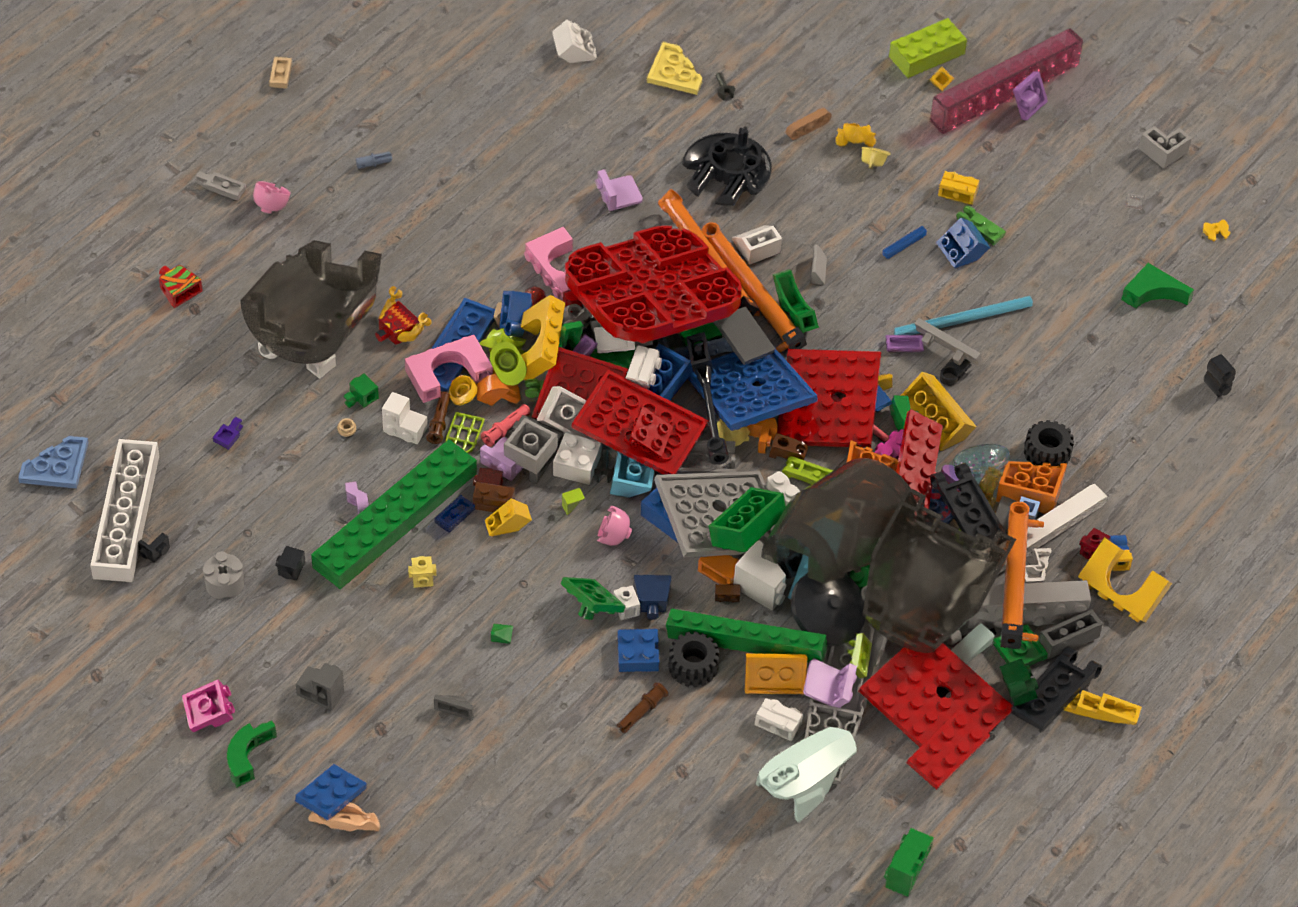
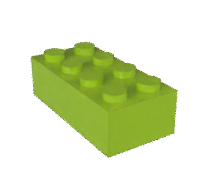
M946 18L890 42L889 57L903 74L910 78L964 55L967 38L949 18Z

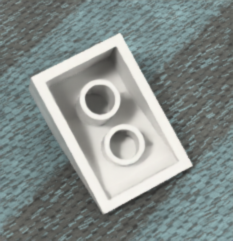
M553 386L536 421L560 430L563 434L569 433L595 440L571 428L572 422L586 403V400L560 386Z

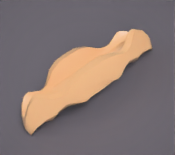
M354 803L346 805L329 820L314 812H311L309 816V821L325 824L332 829L347 831L357 829L379 831L380 829L379 820L375 813H365Z

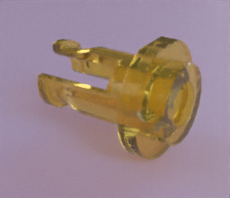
M988 467V470L985 471L986 474L978 485L993 508L996 504V499L993 496L994 491L1003 474L996 468Z

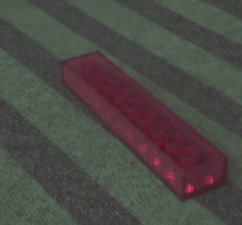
M1069 28L934 96L930 122L944 134L1015 97L1013 89L1034 71L1040 72L1042 83L1062 75L1065 71L1079 65L1084 40Z

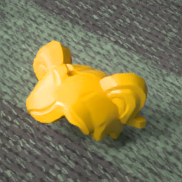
M845 123L843 129H837L838 135L835 141L838 146H845L848 142L857 144L864 142L868 147H873L876 143V133L871 132L870 125L860 127L856 123Z

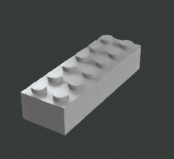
M1087 580L1026 583L1022 625H1057L1087 612L1091 602ZM1005 585L969 586L965 606L968 629L975 628L981 623L986 628H1002Z

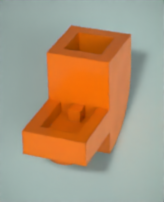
M497 374L488 375L476 384L477 400L493 406L501 398L515 404L521 400L519 385H506L500 381Z
M774 417L747 426L750 431L748 436L759 437L758 453L765 454L766 448L771 446V441L775 438L777 422Z

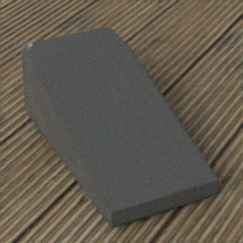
M1002 496L995 514L1008 535L1010 506L1018 501Z

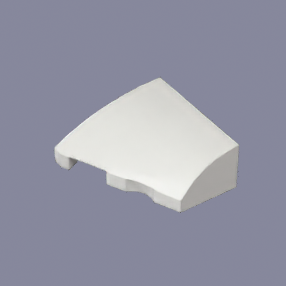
M1051 548L1034 549L1032 553L1026 556L1025 584L1044 582Z

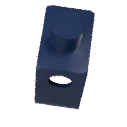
M634 575L633 588L640 602V612H647V618L650 620L658 619L659 612L667 611L671 590V575Z

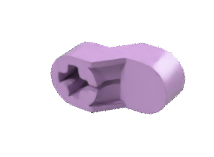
M356 482L345 483L347 502L357 506V512L360 514L369 506L367 494L358 490Z

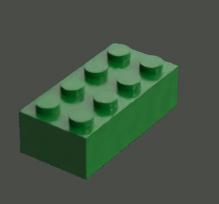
M750 487L708 526L712 546L741 553L748 551L750 547L787 514L784 493Z

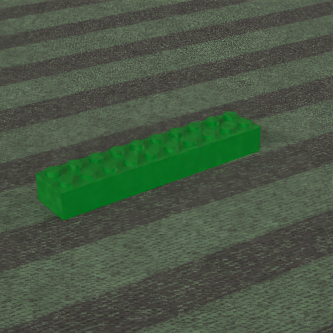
M448 439L311 554L312 568L341 590L477 474V460Z

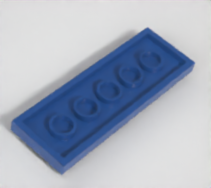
M464 298L431 349L471 335H475L478 342H481L495 320V309ZM450 362L435 368L433 373L440 384L442 392H449L452 380L460 375L464 366Z

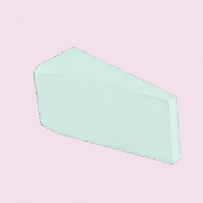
M981 623L951 651L963 662L968 663L992 644L994 634Z

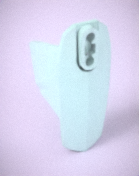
M829 727L807 737L767 762L759 771L756 785L758 787L762 785L776 798L784 800L793 798L795 803V820L800 822L824 801L825 795L828 793L839 767L856 754L857 748L852 734L843 729Z

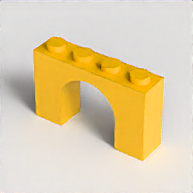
M549 295L523 312L521 328L534 335L539 334L532 348L521 355L527 368L524 380L534 379L556 365L565 302L552 295Z
M1104 538L1078 577L1082 581L1087 580L1090 590L1092 587L1098 590V596L1106 601L1108 598L1114 601V607L1122 612L1124 609L1130 612L1129 617L1139 623L1140 620L1147 622L1173 583L1152 570L1138 591L1130 595L1117 594L1111 586L1110 574L1124 550Z

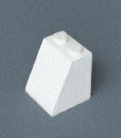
M758 540L735 565L733 585H740L741 593L773 611L785 599L786 575L763 543Z

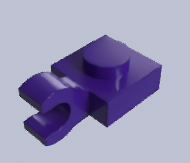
M235 417L229 426L223 424L212 437L213 442L229 450L240 437L239 432L243 428V425L240 424L242 419Z

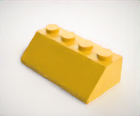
M921 372L900 395L909 397L912 410L918 411L921 415L943 425L939 445L940 451L964 441L976 428V425L934 375Z

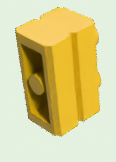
M945 171L939 186L938 196L973 205L980 180L971 176H962L956 172Z

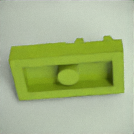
M859 633L856 636V640L849 641V644L854 649L848 650V654L852 657L850 663L857 666L855 674L861 679L867 678L872 643L864 633Z

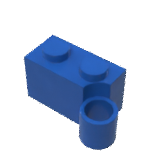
M503 291L499 328H504L506 335L523 336L525 330L521 328L523 312L532 306L531 293Z

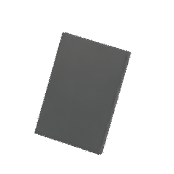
M746 307L738 309L728 318L714 321V324L743 365L774 353V346Z

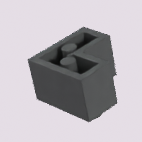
M324 663L321 669H314L308 666L296 683L297 695L332 711L344 694L343 671L339 667Z

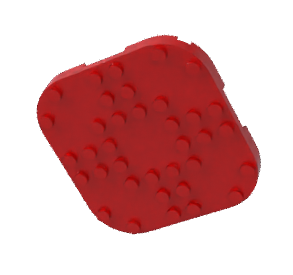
M672 226L651 227L634 232L633 239L605 247L600 242L580 248L569 256L567 263L565 262L566 285L601 326L614 338L647 343L648 341L728 318L738 310L741 304L742 286L739 279L728 267L722 268L709 254V247L699 236L684 228L679 230L672 229Z

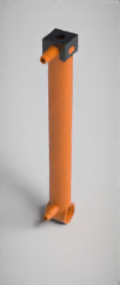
M670 189L657 202L660 208L670 216L679 230L684 228L699 236L709 247V254L722 268L727 267L689 211L682 204V198L674 190ZM742 288L741 304L738 309L746 307L752 316H759L760 311L758 310L760 308L753 299L748 297Z
M714 222L705 224L702 228L704 235L726 266L739 279L743 290L750 299L756 302L760 312L783 340V343L778 345L776 350L781 353L786 349H801L806 346L807 342L804 334L798 326H794L720 231L719 225Z
M1024 502L1012 503L1009 510L1000 647L1021 649L1022 641H1038V635L1023 633L1022 624L1028 527L1043 528L1044 522L1028 519L1029 506Z

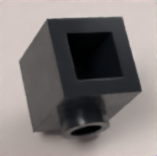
M286 546L282 555H279L276 559L275 566L278 568V575L285 579L297 581L305 564V551Z

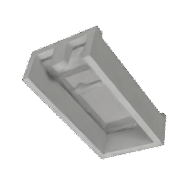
M698 440L677 474L736 472L735 441H726L728 461L724 464L715 465L709 460L708 441Z

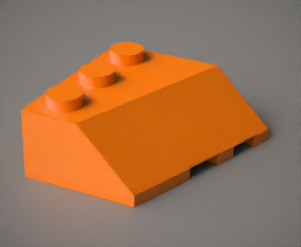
M1007 461L999 482L996 502H1000L1002 496L1020 502L1022 496L1039 501L1038 512L1043 514L1050 512L1057 504L1067 463H1061L1060 466H1051L1050 463H1043L1041 466L1033 465L1031 462Z

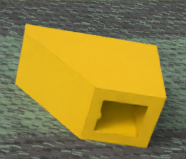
M510 499L486 518L485 524L489 536H497L519 531L532 519L526 504Z

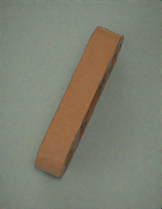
M820 108L790 124L786 129V134L792 140H796L827 124L831 119V113L826 108Z

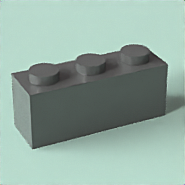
M1091 609L1041 631L1039 642L1048 653V659H1052L1061 655L1066 647L1074 649L1099 638L1103 623Z

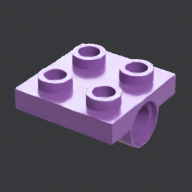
M1034 71L1013 89L1022 120H1028L1048 102L1040 72Z

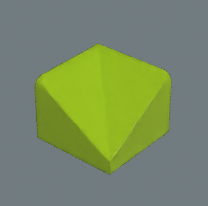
M580 488L562 493V507L567 515L585 499Z

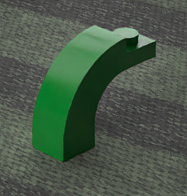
M272 720L262 723L254 729L248 723L232 737L227 749V762L230 777L236 788L255 779L254 768L249 762L248 756L257 746L277 737L276 726Z

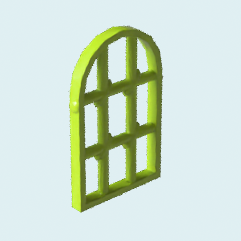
M455 412L446 435V441L450 439L455 444L457 442L463 443L462 449L464 451L467 444L473 445L466 451L469 454L477 445L485 418ZM457 416L463 417L460 426L454 424ZM466 418L473 419L470 428L463 425ZM476 420L482 421L479 430L474 429ZM453 427L458 430L455 438L449 437ZM462 429L468 430L466 440L459 438ZM471 432L477 433L474 442L469 440Z

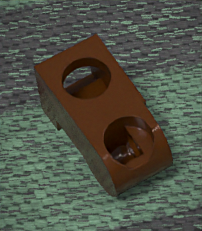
M776 433L769 457L776 459L778 456L788 459V457L792 456L805 460L808 446L797 439Z

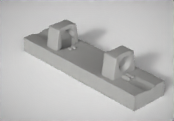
M920 318L914 323L916 330L924 335L922 339L923 345L929 348L935 341L955 353L953 356L954 363L961 365L964 359H967L979 366L982 362L981 353Z

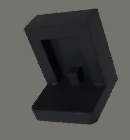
M162 532L149 545L143 540L138 541L139 554L144 559H149L154 563L168 552L170 548L169 537Z

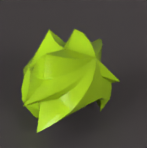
M504 328L500 330L493 329L485 340L479 342L480 345L489 348V353L496 344L501 342H509L515 345L521 355L525 353L522 347L526 339L508 336L505 334Z

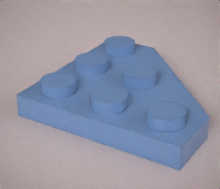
M68 436L59 445L51 446L40 452L39 456L30 461L28 459L23 462L18 477L19 483L77 489L89 443L88 438Z

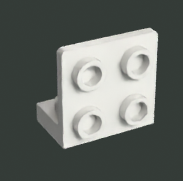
M603 327L594 328L595 340L598 343V353L635 350L634 341L614 338Z

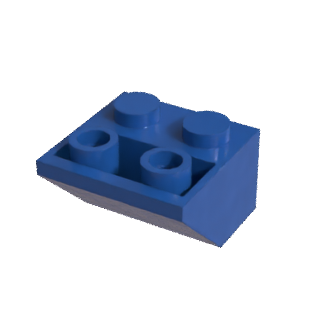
M960 218L936 242L954 268L979 260L990 249V246L975 225L964 218Z

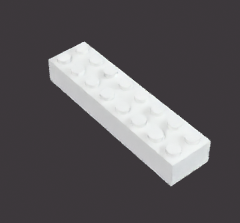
M118 440L90 565L93 579L133 582L139 554L138 541L142 540L159 460L157 442Z

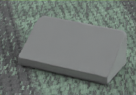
M815 244L813 250L811 283L824 285L827 257L817 244Z

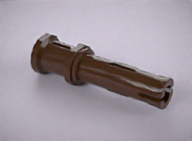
M441 392L434 418L429 422L430 430L426 434V439L432 444H440L443 441L442 434L446 429L445 417L450 401V394L448 392Z
M655 682L653 688L647 694L642 695L641 701L617 723V727L620 728L619 730L626 734L650 709H655L657 703L663 697L668 696L667 689L661 683Z

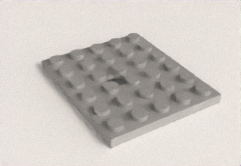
M760 471L656 475L654 479L684 557L745 554L744 552L741 553L712 546L708 526L723 513L715 510L712 503L717 502L719 506L727 509L750 487L768 490ZM778 521L759 539L763 545H766L785 532L781 521Z

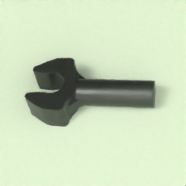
M721 72L716 73L715 76L721 87L717 92L718 97L725 100V93H729L733 99L735 87L727 85Z
M607 450L602 451L601 467L594 469V478L597 483L600 482L601 475L607 476V483H610L613 478L614 470L608 468L609 451Z

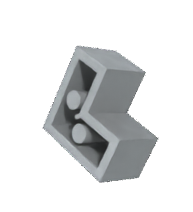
M1153 126L1142 133L1139 149L1164 169L1189 152L1192 138L1180 128L1166 136Z

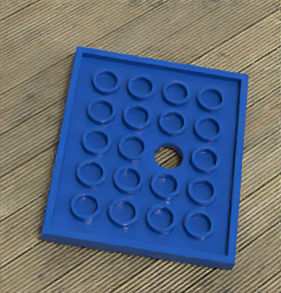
M776 348L774 353L745 365L742 364L735 352L711 360L713 372L710 388L714 410L731 431L818 402L817 394ZM692 368V373L687 379L704 398L703 387ZM758 381L760 384H763V385H761V386H753L752 384H753L754 382Z

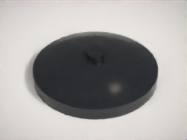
M816 568L803 575L793 588L791 596L792 613L802 631L826 635L827 646H839L854 639L862 630L866 620V604L858 585L845 573L833 568Z

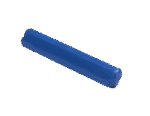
M923 226L918 227L883 249L882 255L889 259L926 236L927 230Z

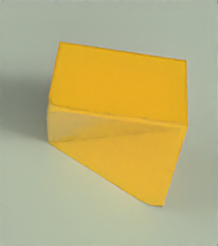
M940 67L928 80L943 91L954 78L943 67Z

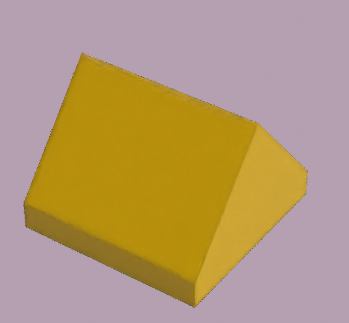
M892 374L879 375L878 385L882 390L892 388Z

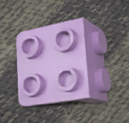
M605 169L598 171L596 186L600 190L602 199L609 211L642 203L643 198L632 176L628 175L609 180Z
M501 438L493 448L484 444L480 448V463L512 481L523 467L504 456V443L507 441V438Z
M812 659L809 663L803 693L828 706L840 708L852 699L853 692L851 691L857 678L855 674L857 666L849 663L843 669L838 670L821 661Z

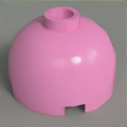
M258 181L254 188L253 198L255 203L261 207V211L271 214L272 211H280L286 206L291 192L284 187L279 189L273 183Z
M610 506L607 511L611 513L609 516H604L597 535L600 538L597 541L614 546L622 543L625 538L628 539L632 528L629 527L630 519L626 512L617 507Z

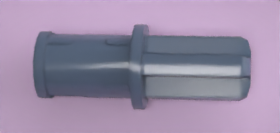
M390 152L375 155L371 153L369 156L356 158L358 169L371 166L376 167L377 164L392 161Z

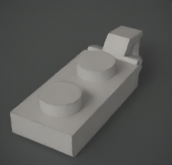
M199 171L196 175V183L203 188L237 201L246 190L245 183L215 172L208 175Z

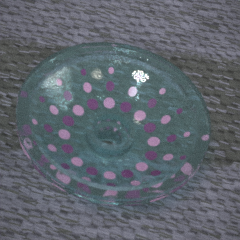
M998 444L973 446L955 456L953 467L955 468L956 465L967 463L975 478L987 477L995 474L1007 465L1010 460V452L1006 447Z

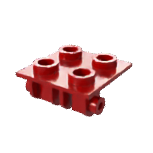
M642 406L629 439L630 445L637 447V445L642 444L662 457L673 426Z

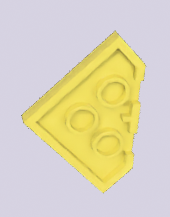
M662 42L648 74L647 83L697 95L702 84V77L694 70V66L688 57L684 56L680 46Z

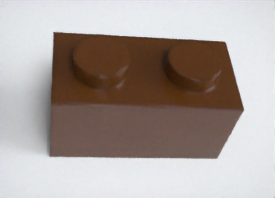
M715 584V601L740 602V585Z

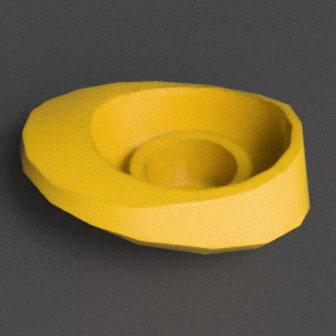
M460 375L453 379L449 387L452 402L459 406L469 403L477 393L476 382L466 375Z

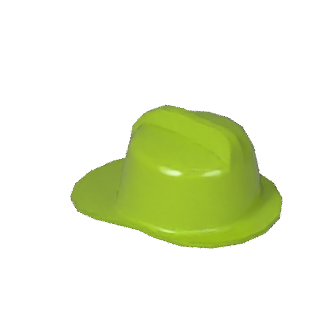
M501 342L492 348L490 361L500 381L511 386L522 382L526 376L527 368L516 346L509 342Z

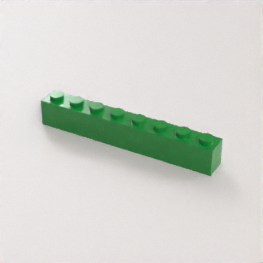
M671 608L666 622L669 639L678 640V636L681 634L685 636V633L688 632L690 634L698 632V635L703 633L707 635L706 638L711 637L713 643H716L721 648L755 654H807V663H810L812 659L824 662L828 649L826 635L678 609Z

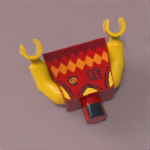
M392 286L389 289L391 297L387 299L379 315V331L375 333V337L379 342L388 338L391 342L398 345L402 342L414 341L424 330L423 327L430 326L432 321L426 313H421L417 318L400 301L396 302V299L402 297V291L399 289L394 295L396 287Z

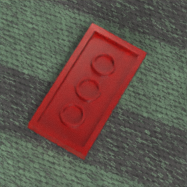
M959 709L906 763L938 790L989 739L990 735Z

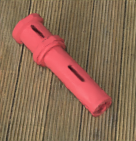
M523 404L503 421L495 422L487 432L483 431L481 433L482 441L487 446L492 447L495 441L506 436L507 431L513 427L516 421L520 420L522 415L526 417L530 415V408Z

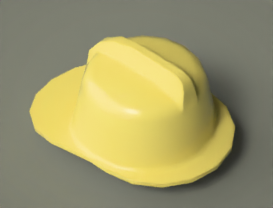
M861 147V160L868 164L870 169L874 166H883L890 155L889 152L881 149Z

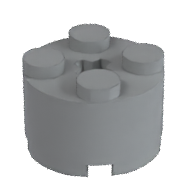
M220 551L209 558L204 564V583L209 595L216 599H223V597L233 598L243 590V565L237 557Z

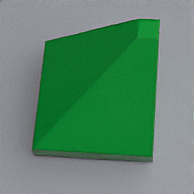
M493 624L491 642L511 644L513 626Z

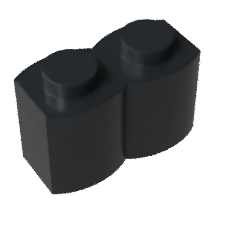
M1220 354L1210 359L1207 364L1208 371L1204 376V382L1217 397L1225 396L1231 392L1232 381L1235 379L1236 374L1235 368Z

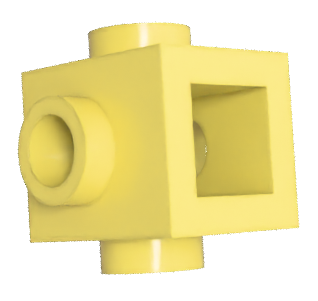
M431 556L411 558L412 566H408L409 578H413V587L433 586V576H437L436 564H432Z

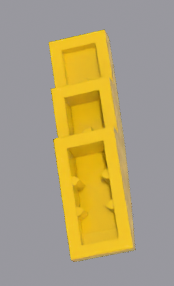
M1082 690L1081 694H1078L1064 710L1093 719L1136 725L1142 707L1105 693L1100 697Z

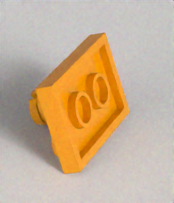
M746 654L745 694H804L807 654Z

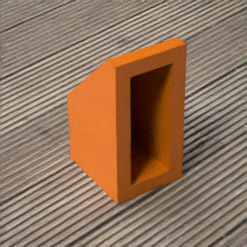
M730 555L700 557L698 560V571L718 584L733 585L735 565L739 559Z

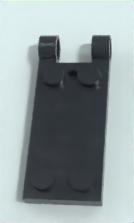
M962 463L954 468L956 477L959 479L958 481L948 484L945 475L940 471L930 475V482L933 488L939 491L974 555H977L997 546L1006 540L1008 535L971 473L970 467L967 463Z
M1066 647L1062 654L1036 680L1039 687L1036 690L1038 698L1017 706L1013 704L1011 714L1044 731L1092 679H1096L1100 675L1102 665L1092 660L1082 670L1073 665L1078 657V652L1070 647Z

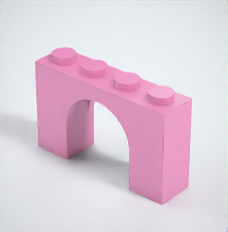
M564 227L525 243L524 252L526 260L532 263L535 272L542 276L545 285L549 286L552 289L553 295L563 301V294L570 291L565 282V272L556 270L550 265V262L572 251L573 239Z
M475 335L463 337L460 340L446 343L443 346L429 349L426 352L412 355L405 359V371L423 403L441 397L440 384L433 373L435 368L441 364L451 362L464 366L476 384L484 377L493 374V366Z

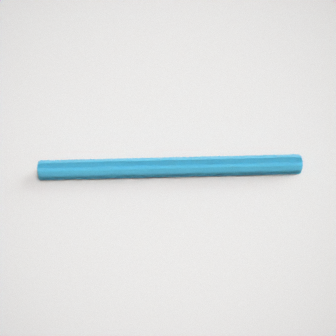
M1026 296L926 320L925 322L938 329L1031 307L1033 300L1031 296ZM914 323L894 329L895 335H914L920 333L916 330Z

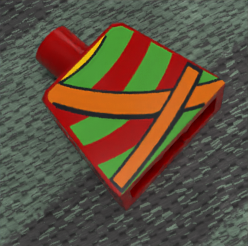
M178 265L173 269L163 266L159 270L161 275L159 277L161 291L174 309L203 291L201 278L182 265Z

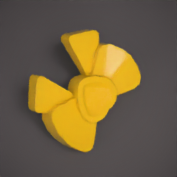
M1224 219L1219 223H1204L1203 225L1204 234L1208 236L1209 240L1214 242L1216 241V234L1219 232L1225 240L1230 235L1228 223Z

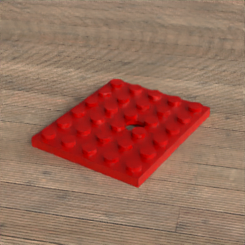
M788 349L786 361L817 394L818 402L780 414L777 433L797 439L807 446L850 447L852 440L857 442L859 447L871 448L882 357L881 352ZM836 392H842L846 396L842 398L841 402H835L831 398Z
M924 628L858 690L859 693L919 747L959 709L988 734L1012 712V705L927 628ZM940 686L947 687L951 692V696L949 698H940L936 693L937 688Z

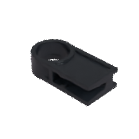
M952 357L941 369V383L946 386L955 385L972 366L971 362L964 359L961 365L953 362ZM945 373H951L955 375V378L948 379L943 375Z

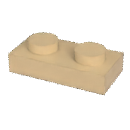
M274 57L269 81L270 87H288L292 58Z

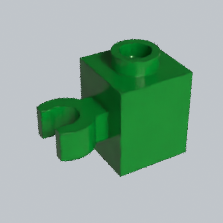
M365 373L355 377L349 382L350 392L344 395L346 399L344 404L350 408L358 402L365 408L379 399L378 386Z

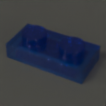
M459 495L434 518V521L438 526L450 533L475 510V504Z

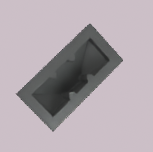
M435 695V710L473 721L474 707L463 696Z

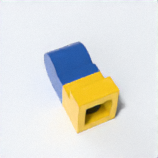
M1112 535L1110 541L1124 550L1112 571L1130 570L1133 558L1127 545L1126 535ZM1118 562H1125L1124 565H1117Z

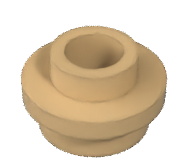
M345 418L339 422L337 430L340 435L349 437L355 434L357 427L353 420Z

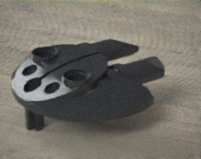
M740 127L738 134L715 133L698 139L687 149L682 165L687 169L696 170L687 183V187L697 197L701 195L711 179L719 182L723 181L727 185L715 202L716 205L734 206L746 190L750 195H757L767 186L772 172L771 159L767 151L758 142L749 138L747 127Z

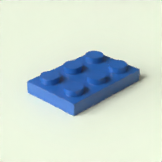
M333 764L296 794L295 802L329 820L366 790L367 783Z

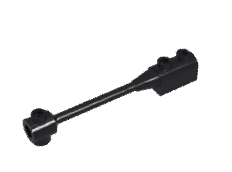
M705 332L687 336L686 338L691 366L704 392L711 439L707 442L709 460L712 464L720 465L726 463L729 456L726 441L723 438H719L710 388L713 367L708 340ZM698 341L703 342L702 345H694Z

